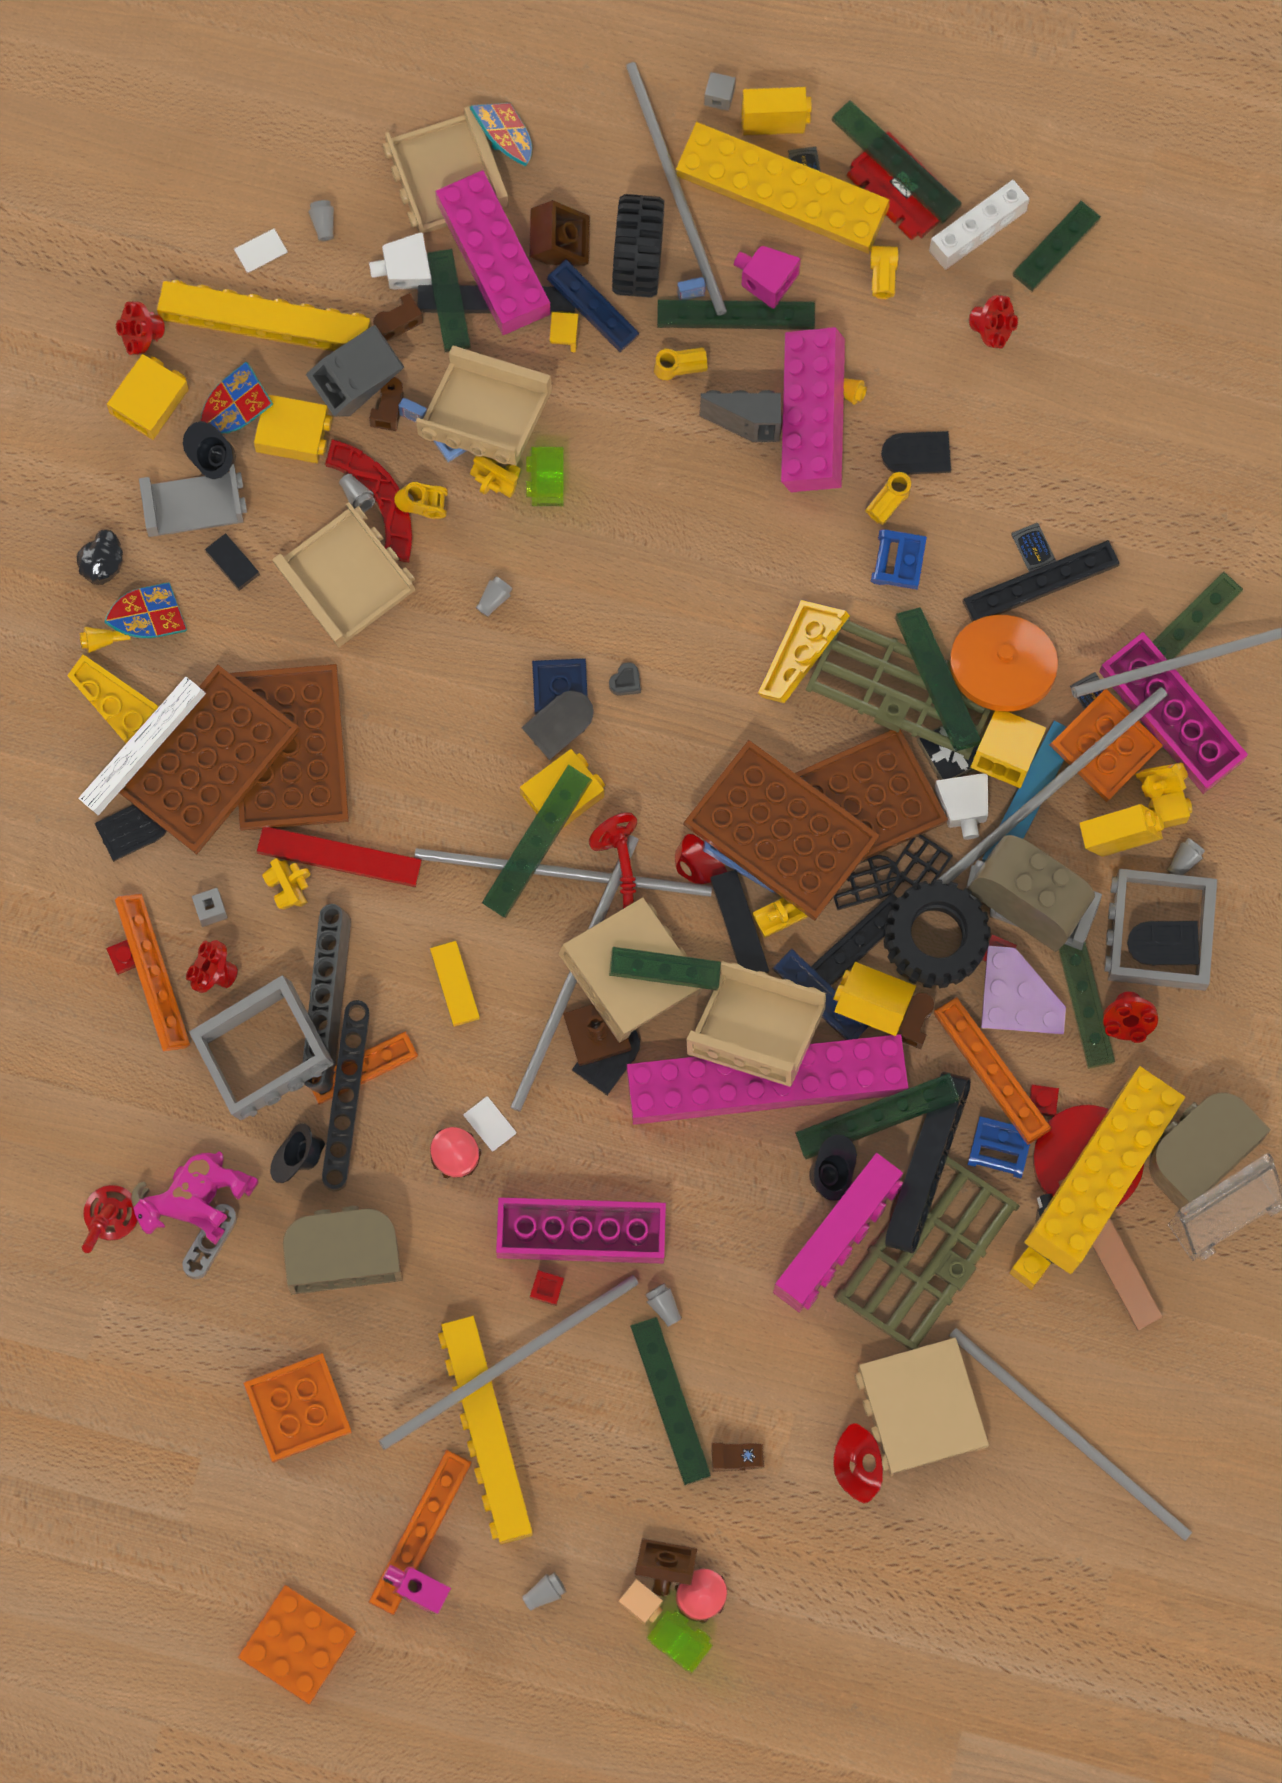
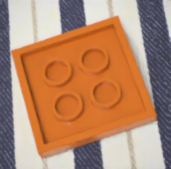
M1104 689L1049 745L1071 765L1129 715L1130 712L1107 689ZM1137 721L1081 769L1078 774L1107 802L1163 745Z
M323 1353L244 1382L272 1463L352 1433Z
M285 1585L238 1658L310 1705L357 1631Z

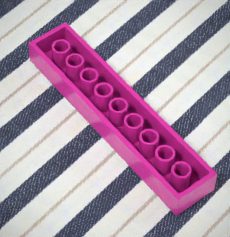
M901 1034L810 1044L791 1087L698 1057L627 1064L633 1125L906 1095L908 1090Z

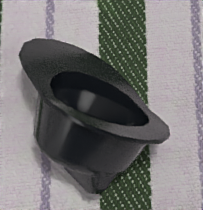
M200 421L193 423L184 433V452L204 476L210 479H218L230 471L229 469L232 464L235 463L236 452L233 445L227 441L216 427L208 422Z
M300 1123L295 1126L273 1157L270 1169L272 1179L276 1183H284L289 1181L298 1170L314 1168L320 1159L325 1141L312 1134L307 1124Z
M833 1135L828 1137L822 1143L817 1160L812 1164L809 1171V1179L816 1192L831 1201L840 1200L849 1189L856 1165L857 1153L855 1145L846 1136Z

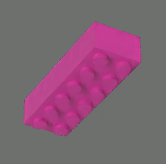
M479 171L436 190V204L502 335L549 316L550 301L484 171Z
M836 327L785 332L781 482L790 492L842 488L845 338Z
M1142 632L1103 663L1099 672L1106 678L1166 661L1167 659L1147 635ZM1176 669L1112 687L1132 711L1160 687L1167 692L1168 695L1146 713L1140 721L1163 745L1162 747L1176 763L1182 762L1184 764L1188 777L1202 794L1206 793L1247 758V752Z
M876 1152L775 1283L773 1293L799 1313L804 1307L809 1310L818 1298V1288L820 1286L826 1288L835 1276V1266L837 1264L843 1266L850 1257L853 1250L852 1244L855 1242L859 1245L868 1233L867 1230L870 1228L868 1223L871 1220L876 1223L885 1211L884 1208L887 1205L885 1201L887 1199L893 1201L900 1192L903 1182L900 1181L903 1172Z
M498 1197L496 1255L500 1259L664 1264L666 1203Z

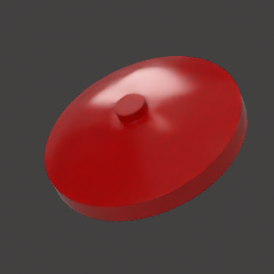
M1079 1105L1061 1111L1048 1121L1051 1130L1036 1140L1033 1152L1034 1173L1040 1188L1045 1194L1055 1195L1060 1187L1058 1182L1066 1178L1109 1109L1096 1105ZM1144 1164L1116 1208L1124 1204L1138 1187L1143 1174Z

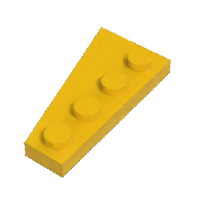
M801 600L758 694L762 698L785 703L850 617L847 611Z
M82 654L67 675L126 744L159 707L84 654Z

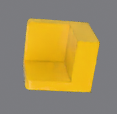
M552 312L550 343L571 345V352H576L578 314Z

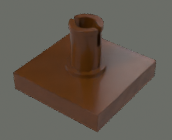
M593 1004L563 1013L579 1066L632 1050L628 1038L619 1043Z
M642 1538L635 1575L654 1578L652 1592L659 1596H668L670 1594L671 1582L691 1585L697 1548Z

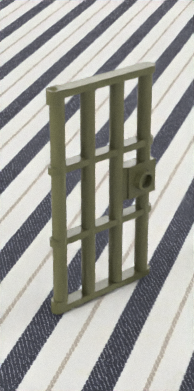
M848 618L824 650L806 691L810 693L811 691L858 710L859 714L863 715L865 713L874 717V722L896 732H899L900 729L912 733L911 736L915 738L919 736L964 756V759L969 760L991 709L979 706L964 694L941 685L946 674L952 676L950 661H943L898 642V639L894 637L891 639L855 624ZM841 629L887 648L883 659L838 641L837 638ZM831 650L878 669L873 680L826 661ZM894 651L939 670L940 674L936 682L889 663L892 652ZM821 671L867 689L868 691L863 701L817 682ZM882 673H888L930 691L931 693L926 703L878 683ZM873 692L884 697L880 708L869 704ZM936 694L982 713L979 724H974L932 706ZM910 708L921 712L917 723L905 719ZM928 715L973 734L969 746L923 727L922 724L926 716Z
M949 1156L945 1164L958 1172V1175L931 1213H928L915 1252L903 1251L897 1261L883 1253L886 1248L885 1238L889 1227L888 1224L873 1246H869L867 1249L869 1251L844 1288H839L834 1295L837 1302L847 1306L909 1350L919 1348V1344L945 1307L952 1304V1297L957 1290L961 1292L976 1271V1263L981 1257H985L987 1254L985 1250L1009 1216L1020 1207L1015 1201L949 1158ZM970 1180L980 1187L981 1190L952 1229L939 1219L966 1181ZM990 1195L1004 1203V1205L977 1244H974L965 1238L963 1233ZM934 1226L948 1234V1237L918 1277L905 1267ZM957 1242L971 1250L966 1259L951 1251ZM879 1258L892 1268L866 1305L861 1308L849 1298ZM902 1274L913 1281L914 1285L885 1324L872 1314ZM934 1275L948 1283L943 1292L928 1284ZM923 1290H926L936 1297L937 1301L908 1340L895 1330Z

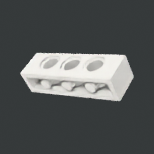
M1014 180L1010 181L931 238L930 253L945 270L1024 214L1027 211L1029 197Z

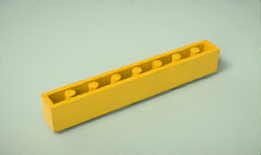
M179 280L163 281L157 306V313L164 321L328 351L337 350L371 327L370 318L360 313L349 315L333 308L322 310L305 303L300 305L289 304L288 301L283 299H274L272 301L256 294L240 295L229 289L218 291L212 290L211 287L206 285L190 286Z
M474 1315L441 1324L443 1332L438 1333L441 1348H447L450 1359L445 1360L449 1376L455 1375L457 1386L452 1387L453 1392L488 1370ZM490 1381L458 1403L462 1402L465 1412L459 1414L463 1430L469 1429L472 1440L467 1441L471 1458L476 1456L479 1467L474 1468L478 1485L484 1483L486 1495L481 1496L485 1512L491 1511L494 1522L489 1523L493 1539L498 1538L500 1545L531 1537L533 1533L493 1385Z

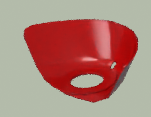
M687 834L675 851V866L678 874L690 882L702 885L710 883V877L727 872L722 862L702 851L703 840L694 834ZM680 862H684L689 867L691 876L684 872Z
M852 1423L845 1429L837 1442L833 1458L834 1473L838 1483L846 1493L861 1503H868L881 1489L883 1482L882 1457L873 1435L861 1425ZM867 1454L873 1455L876 1460V1467L872 1472L866 1471L863 1466V1459ZM850 1461L856 1465L853 1472L850 1469Z

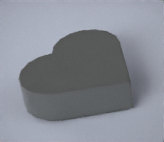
M630 662L623 663L619 667L618 673L610 678L609 689L613 694L622 696L641 693L639 671L635 664Z

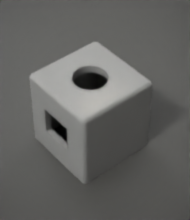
M711 72L705 91L704 105L729 111L735 90L736 78Z
M218 888L192 896L202 927L228 918ZM214 904V908L205 910V907Z

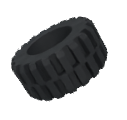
M624 194L619 197L612 275V291L617 295L648 298L657 295L665 200L661 197Z
M934 880L933 883L929 884L927 881L920 882L917 887L908 888L901 897H898L887 916L883 931L885 933L884 948L888 949L889 952L887 957L890 963L896 964V971L901 976L906 974L910 977L908 981L914 984L918 981L924 983L923 987L932 988L933 985H938L939 988H946L951 983L956 985L975 971L987 952L989 946L988 939L991 935V927L987 925L989 920L988 914L982 911L981 906L983 904L978 898L974 900L970 896L972 893L966 887L964 890L957 888L958 883L950 881L949 884H943L942 880ZM927 911H940L948 914L958 923L962 932V941L955 953L948 957L937 958L923 953L915 945L911 936L913 922L920 914Z

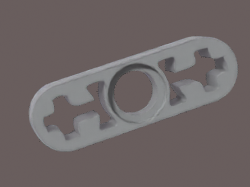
M220 1204L215 1207L216 1210L223 1213L228 1211V1216L231 1220L229 1222L224 1221L220 1226L225 1232L214 1248L206 1249L202 1246V1239L206 1234L202 1229L199 1232L182 1264L183 1270L188 1277L200 1279L207 1274L237 1222L236 1213L231 1206ZM199 1248L202 1253L210 1255V1257L206 1259L203 1255L200 1261L203 1268L201 1270L196 1269L193 1273L191 1272L189 1262L197 1261L200 1254L195 1251Z

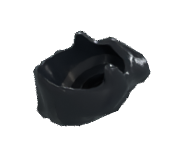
M107 529L101 530L96 534L94 541L85 544L77 553L79 574L92 584L103 585L120 572L123 551L116 534Z

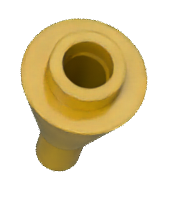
M844 378V398L853 405L858 401L862 402L866 395L867 387L864 386V380Z
M84 627V632L79 634L81 648H86L87 653L113 644V642L130 640V636L118 631Z

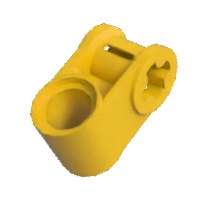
M411 482L396 493L395 504L403 512L423 515L432 519H441L446 517L447 513L444 510V503L448 490L442 486ZM408 493L412 495L414 501L409 498Z

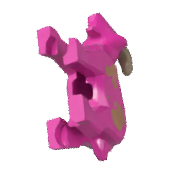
M218 1151L216 1154L200 1153L190 1157L184 1167L180 1166L177 1168L173 1175L174 1182L167 1192L144 1198L149 1192V1188H145L146 1183L141 1182L133 1189L131 1198L135 1216L142 1231L146 1234H151L158 1227H165L164 1223L159 1220L160 1216L163 1215L196 1225L216 1245L225 1232L218 1226L227 1218L225 1213L209 1206V1203L216 1195L217 1189L228 1186L231 1188L234 1197L240 1199L244 1193L248 1197L251 1195L258 1184V1180L243 1172L223 1168L224 1156L222 1152Z

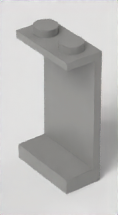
M232 464L229 469L230 472L218 479L202 476L151 484L150 477L139 478L148 537L244 523L242 514L247 513L245 497L240 498L239 489L243 488L241 472L236 473L235 466Z

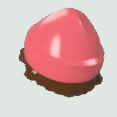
M457 1127L438 1130L430 1146L433 1167L440 1170L444 1178H459L472 1175L478 1166L479 1157L482 1154L481 1149L478 1148L473 1138V1134Z
M699 1569L693 1572L691 1585L681 1583L675 1585L677 1607L679 1613L685 1618L706 1623L709 1618L723 1611L727 1598V1587L722 1575L709 1569Z

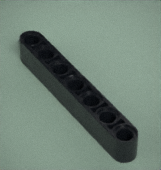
M360 1000L349 1002L344 1011L322 1172L324 1186L330 1191L342 1190L348 1180L370 1019L368 1006ZM353 1008H362L365 1012L364 1018L359 1021L352 1020L349 1013ZM350 1035H358L361 1038V1044L356 1048L348 1047L345 1043L346 1038ZM346 1062H354L358 1069L355 1074L346 1075L342 1071V1066ZM343 1089H349L354 1093L353 1099L348 1103L341 1102L338 1098L339 1092ZM340 1116H345L350 1120V1125L345 1130H339L334 1125L335 1120ZM338 1143L343 1144L347 1149L346 1154L339 1158L334 1157L330 1151L332 1146ZM332 1171H338L342 1174L343 1179L340 1184L331 1185L327 1181L328 1174Z
M944 1071L939 1077L886 1233L885 1246L914 1253L918 1246L969 1095L971 1079L968 1077Z

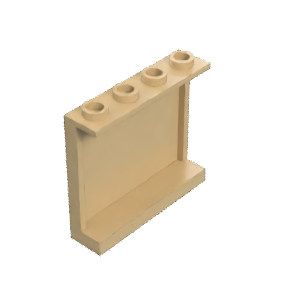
M470 106L464 108L465 115L394 138L390 137L389 132L385 133L386 143L382 144L387 159L392 158L394 166H391L394 180L401 183L402 189H399L402 202L409 205L411 211L407 213L412 227H417L419 233L424 234L447 226L436 204L435 191L482 170L502 208L508 207V195L487 138L470 110Z
M452 346L449 352L450 364L423 419L417 418L416 420L418 435L428 441L435 440L454 449L460 448L470 451L476 456H486L495 459L501 464L508 463L517 466L552 392L551 375Z
M350 502L346 504L348 509L285 557L280 553L272 559L278 570L338 648L415 591L412 584L415 579L406 567L401 570L396 563L399 560L398 556L391 547L384 548L381 544L383 540L381 534L375 527L370 529L364 522L368 519L359 506L354 509Z
M644 898L637 900L566 942L559 951V956L619 1043L627 1039L635 1029L690 996H698L704 987L701 974L696 969L693 970L688 963L685 951L681 947H677L672 940L673 936L669 928L661 924L657 918L655 908L650 903L647 904Z
M722 961L721 975L695 1032L690 1031L687 1037V1054L791 1087L824 1013L826 993L813 987L807 988L795 984L788 979L782 980L769 976L762 971L756 972L743 968L736 963L730 964Z
M956 1337L858 1366L859 1373H855L856 1383L859 1390L864 1389L867 1399L863 1400L864 1410L867 1417L872 1416L875 1427H871V1433L877 1443H880L883 1452L881 1454L883 1471L888 1470L889 1476L971 1451H981L989 1446Z

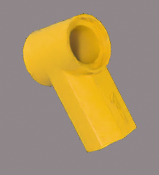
M871 246L870 269L873 270L872 296L878 299H888L895 295V270H897L898 247Z
M704 347L681 351L663 349L657 354L654 364L655 375L664 381L671 380L677 375L707 372L708 369ZM664 361L672 364V367L665 368L660 363Z
M897 472L889 477L887 484L865 509V512L872 520L884 525L902 501L908 498L911 489L909 476L903 472ZM894 483H902L906 489L902 492H897L892 488V485Z

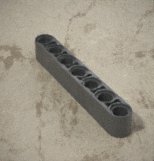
M327 904L319 914L308 1015L334 1062V1065L322 1072L323 1075L318 1083L312 1084V1078L304 1082V1085L320 1094L328 1092L333 1086L351 929L350 916L336 904ZM339 914L338 921L331 924L332 918ZM336 941V946L332 950H328L330 943ZM333 967L332 974L325 977L326 971ZM330 994L328 1002L322 1004L323 997ZM327 1020V1026L323 1030H319L320 1024ZM306 1037L303 1062L315 1056Z

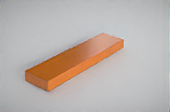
M406 1031L365 1051L361 1084L418 1057ZM346 1062L342 1066V1071L346 1075H353L358 1069L354 1062ZM337 1065L334 1068L332 1088L323 1094L312 1090L319 1105L333 1098ZM321 1076L313 1077L312 1084L318 1083L321 1080ZM349 1089L341 1090L338 1096L349 1091Z

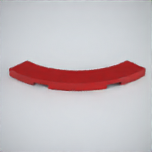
M332 439L325 462L326 467L336 469L345 474H352L355 479L374 493L373 497L380 509L385 526L384 548L391 547L398 556V561L409 563L412 551V526L409 512L401 511L395 504V495L400 490L397 483L377 461L375 462L364 454L363 451L344 442Z

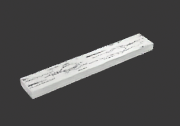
M185 677L78 799L99 815L206 693Z

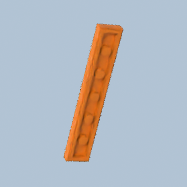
M142 894L119 896L115 899V903L162 1050L185 1049L190 1046V1042Z
M956 997L934 1011L935 1017L1027 1145L1051 1130L1050 1125L960 1000Z
M446 1450L369 1600L370 1604L395 1615L402 1598L393 1594L395 1586L382 1580L387 1568L391 1564L402 1571L407 1567L418 1570L472 1462Z

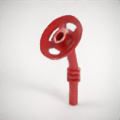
M629 812L620 813L605 820L593 831L589 838V846L594 851H605L613 847L617 848L622 877L619 879L622 881L620 887L623 888L620 890V893L623 894V909L634 903V893H636V889H633V887H636V883H633L636 877L633 876L627 838L635 830L637 818ZM629 822L626 827H625V826H620V827H619V826L617 825V824H620V823Z
M108 1185L95 1190L89 1196L83 1212L84 1221L89 1230L82 1245L83 1252L91 1253L99 1238L103 1240H118L132 1232L138 1220L135 1216L131 1198L132 1193L120 1186ZM107 1192L120 1193L126 1198L120 1202L116 1198H108ZM98 1198L99 1201L94 1208V1216L91 1217V1206L95 1199ZM103 1203L104 1205L102 1206L100 1214H98L99 1207ZM131 1207V1218L128 1224L124 1226L123 1223L126 1220L128 1214L127 1208ZM119 1209H123V1215H122V1217H121L120 1220H119V1219H118V1217H119V1215H120V1210H119ZM114 1225L115 1232H105L108 1226Z

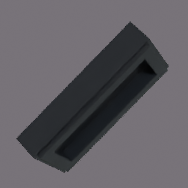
M226 533L205 549L207 555L238 591L260 575L259 571Z

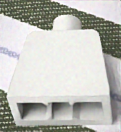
M417 233L383 245L384 260L369 262L371 277L387 275L390 289H418V285H432L423 233Z
M982 773L937 780L934 789L937 799L948 818V827L961 826L963 839L965 840L979 837L977 824L986 822L988 817V775Z

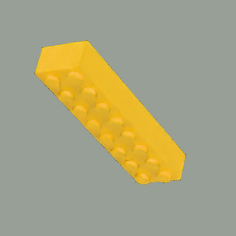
M698 122L694 125L676 167L677 177L867 254L871 251V246L875 242L889 209V199Z
M1139 1066L1128 1079L1024 1243L1069 1274H1072L1085 1258L1182 1104L1185 1096Z

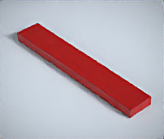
M271 827L262 828L257 847V854L416 887L422 864V859Z

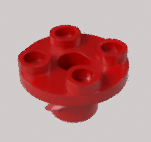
M994 295L988 299L984 307L977 306L973 308L969 316V325L973 331L981 334V338L986 346L1002 349L1010 338L1012 331L1017 329L1018 317L1014 315L1013 305L1008 296Z
M126 302L121 320L116 322V332L119 336H122L129 355L144 354L148 350L151 340L158 342V339L163 337L165 323L160 315L149 312L142 302Z
M217 940L211 942L203 941L199 946L198 957L194 965L190 966L186 973V980L190 981L193 990L205 993L214 984L222 988H229L235 982L238 968L235 964L226 961L227 948L224 943Z
M1132 991L1119 994L1116 1000L1105 1009L1103 1014V1025L1108 1036L1134 1043L1145 1041L1158 1024L1156 1007L1150 1001L1141 998Z

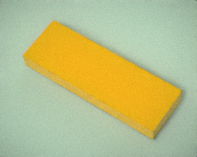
M453 941L430 948L453 1027L479 1020L480 1017L457 942Z

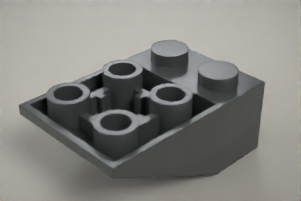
M373 325L324 357L306 373V376L333 416L340 417L351 416L405 367L377 326Z
M710 390L706 393H701L699 416L751 442H779L781 393H775L771 390H763L759 393H748L744 390L721 393L717 390Z

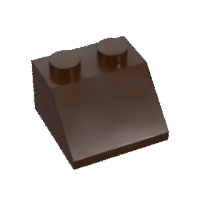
M554 200L531 208L529 257L547 265H560L566 259L571 265H588L590 216Z

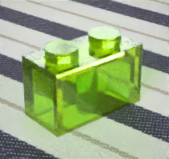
M531 447V456H526V472H531V481H526V497H531L532 506H564L563 447Z
M667 1610L648 1635L647 1641L692 1675L712 1649L713 1645L709 1643L712 1638L699 1628L694 1631L686 1624L689 1620L676 1610L673 1614Z

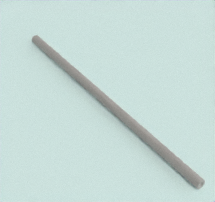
M635 62L626 65L627 71L716 314H725L727 310Z
M1282 627L1072 687L1071 692L1073 697L1076 698L1282 638Z
M1162 687L1156 690L937 880H942L943 884H949L950 881L958 877L1168 695Z
M629 835L627 839L630 859L639 840L632 835ZM619 859L588 929L605 919L621 882L619 878L622 877ZM570 971L510 1108L520 1112L577 983V980Z
M418 848L415 850V858L426 861L608 884L612 873L450 852ZM634 876L636 880L633 883H636L638 888L711 897L712 886Z
M632 1275L380 1439L379 1444L384 1450L388 1449L639 1284L637 1279Z
M957 1328L949 1335L950 1338L956 1337L957 1343L1184 1541L1191 1535L1192 1532L961 1331Z

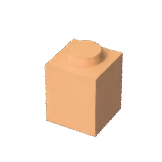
M637 1579L618 1602L620 1606L644 1625L648 1621L654 1623L663 1612V1609L660 1607L663 1600Z

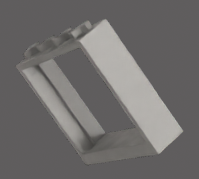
M1119 869L1116 877H1112L1110 893H1115L1114 903L1109 904L1108 919H1113L1112 929L1107 930L1106 945L1111 946L1110 956L1106 955L1104 961V971L1108 972V981L1206 991L1210 983L1217 879ZM1127 882L1202 890L1198 940L1199 965L1196 966V975L1120 967Z
M283 975L189 1031L231 1115L239 1120L245 1119L248 1116L254 1117L258 1113L257 1110L266 1105L270 1106L277 1103L282 1095L302 1088L305 1081L312 1077L322 1076L323 1071L334 1065L292 982ZM285 998L315 1056L237 1102L208 1043Z

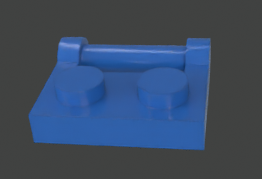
M880 530L878 535L880 545L875 572L871 575V582L877 585L887 584L918 590L927 537L891 530ZM890 543H899L894 573H885Z
M980 1116L967 1165L973 1167L980 1165L1011 1173L1013 1177L1021 1179L1030 1144L1027 1145L1014 1125ZM984 1147L1018 1156L1017 1162L1012 1163L979 1154L980 1148Z

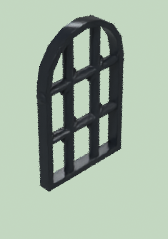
M923 835L912 838L895 862L898 865L905 854L912 858L905 871L899 872L900 880L897 888L904 881L911 884L912 888L917 887L927 871H932L936 874L931 882L933 883L934 880L938 879L953 855ZM917 837L925 841L917 854H912L908 851ZM929 844L937 849L931 860L926 863L919 857ZM943 853L948 859L938 871L932 867V864L939 854ZM918 862L925 868L917 880L914 879L913 881L907 877V874L913 865ZM894 867L890 868L886 879L890 878L892 872L896 874ZM889 883L886 884L887 890L891 889ZM897 888L891 894H889L895 900L898 899V897L894 895Z
M875 855L860 862L868 861L870 869L858 873L853 872L847 881L851 882L853 889L837 893L833 897L837 911L876 899H882L891 894L897 888L900 880L899 869L895 862L889 857ZM882 859L888 861L889 864L877 867V865L874 866L872 860ZM894 867L897 876L882 881L881 879L878 880L877 871ZM867 874L873 875L875 883L856 887L854 878ZM896 881L890 890L885 893L882 892L880 885ZM873 887L874 889L877 888L879 895L860 900L858 892ZM849 894L855 895V902L839 906L837 898Z

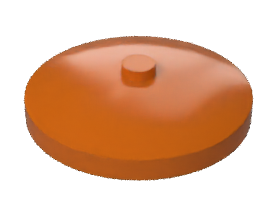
M992 615L973 621L958 634L950 655V671L958 689L972 702L995 711H1018L1035 705L1051 690L1058 669L1057 652L1046 633L1028 620L1010 615Z

